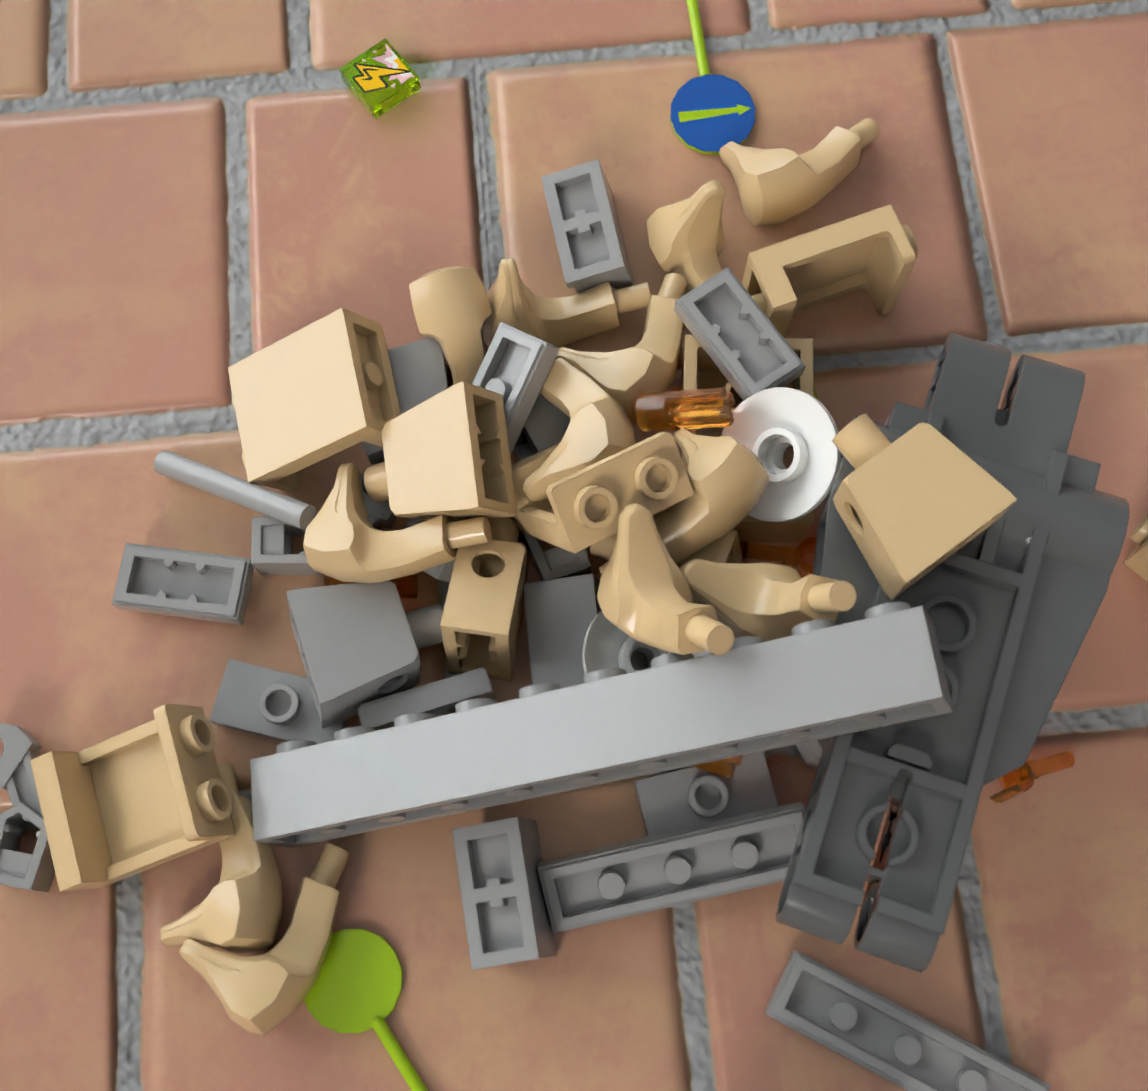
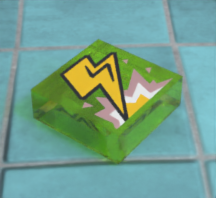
M386 38L339 68L342 81L375 119L421 89L419 76Z

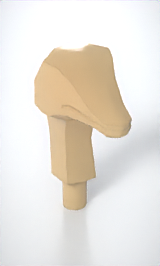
M865 118L849 130L836 126L814 149L800 155L785 148L758 149L742 146L733 141L721 147L719 154L724 165L733 175L741 198L743 212L754 226L775 225L808 210L834 189L858 166L861 149L879 137V128L875 121L870 118Z
M719 180L707 182L694 195L679 202L658 208L647 220L649 246L666 275L677 273L687 280L688 284L684 295L722 271L718 255L724 249L725 244L722 211L726 189Z
M512 257L502 259L499 264L498 276L491 288L486 292L492 314L484 324L482 330L483 339L487 348H489L500 322H503L549 344L552 343L553 346L559 348L619 327L618 314L647 308L651 298L649 286L645 282L612 290L610 282L607 281L570 297H539L524 285L519 276L516 260Z
M451 266L440 268L424 274L409 284L419 333L423 337L434 338L440 343L451 369L453 384L462 381L472 384L485 357L482 330L492 314L488 296L474 267Z
M677 273L665 275L658 295L652 294L648 303L643 338L635 347L612 352L578 351L560 347L555 360L559 358L566 360L613 397L624 409L631 426L635 425L654 409L677 374L682 349L684 323L674 311L675 301L684 296L688 284L687 280Z
M563 358L554 360L540 394L568 415L571 420L559 445L545 462L526 478L523 491L532 501L548 498L546 489L550 484L635 444L633 428L621 405L591 378Z
M684 427L674 434L675 442L683 451L688 463V478L694 495L672 505L665 513L654 518V522L675 564L733 530L756 506L770 479L760 459L750 449L731 436L713 437L697 435ZM609 561L599 568L601 574H603Z
M354 463L341 464L338 468L333 490L318 514L306 528L303 547L307 563L316 572L342 582L378 583L416 574L453 561L456 558L457 548L491 542L492 532L486 516L452 522L444 515L402 530H377L369 520L362 495L359 469Z
M640 504L626 506L619 515L618 534L610 561L600 578L597 600L604 617L631 638L663 651L680 655L702 652L704 650L714 655L727 653L734 643L733 631L718 621L713 605L693 603L687 580L665 547L657 531L651 511Z
M695 558L683 564L680 569L687 580L690 591L706 605L714 606L720 623L731 628L735 638L759 636L766 642L792 636L791 629L794 626L818 619L835 621L840 611L851 609L856 602V591L849 582L813 574L801 578L796 569L771 563H716Z
M217 764L221 780L228 788L232 798L231 818L236 835L219 842L222 854L220 882L213 887L202 903L181 918L162 926L159 931L160 941L163 945L172 946L183 945L185 940L191 939L204 946L218 947L240 954L262 951L275 944L282 917L281 875L271 844L254 841L252 801L247 797L239 795L232 764Z
M327 843L311 877L302 878L290 924L281 941L270 951L255 956H239L213 950L191 939L183 942L179 950L181 957L204 978L220 999L229 1018L247 1032L262 1036L268 1034L297 1010L319 978L330 944L340 899V891L336 890L335 887L350 857L348 851L333 844Z

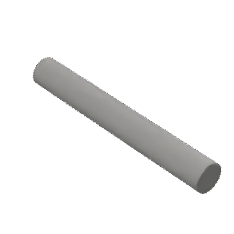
M168 450L159 452L154 460V469L161 475L297 528L306 530L307 526L316 516V509L310 504L260 485L249 483L247 480Z

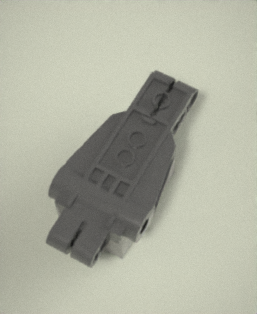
M953 332L949 334L940 354L924 408L920 409L897 401L885 424L873 422L891 443L921 422L931 424L1007 488L1017 501L997 522L891 601L883 591L835 508L833 501L835 493L841 482L855 470L841 453L840 466L832 488L825 498L818 522L813 575L847 581L852 584L856 591L854 606L847 611H840L835 620L836 625L865 619V611L880 604L907 602L911 608L923 606L935 626L954 712L796 744L806 765L817 768V772L776 911V922L838 944H843L850 932L857 909L861 906L855 931L854 948L921 973L926 970L931 962L939 937L944 935L982 787L1025 764L1107 592L1111 574L1121 553L1129 521V503L1126 499L1095 490L1101 464L1067 454L1084 389L1085 373L1023 354L1012 372L1001 408L998 409L1011 361V350ZM888 811L876 853L874 849L877 842L878 834L880 831L884 813ZM872 860H874L873 867L870 866ZM865 881L868 882L866 892L863 891Z

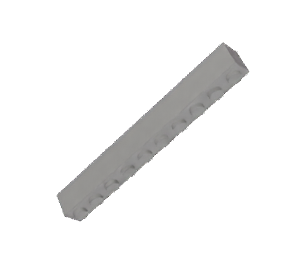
M890 602L866 610L864 613L865 619L836 625V622L830 619L811 620L794 626L791 629L792 636L766 642L759 636L734 638L732 648L723 655L709 654L694 658L693 654L680 655L669 653L652 659L651 668L626 673L624 669L620 668L599 669L585 674L583 684L560 688V685L552 683L535 684L520 689L518 692L519 698L497 703L496 700L490 698L470 699L457 703L455 705L456 713L435 717L431 713H410L396 717L394 719V727L375 731L371 727H349L336 731L334 733V741L320 744L310 740L284 742L276 746L277 754L250 760L254 841L292 848L951 713L954 711L935 626L923 606L911 608L907 602Z

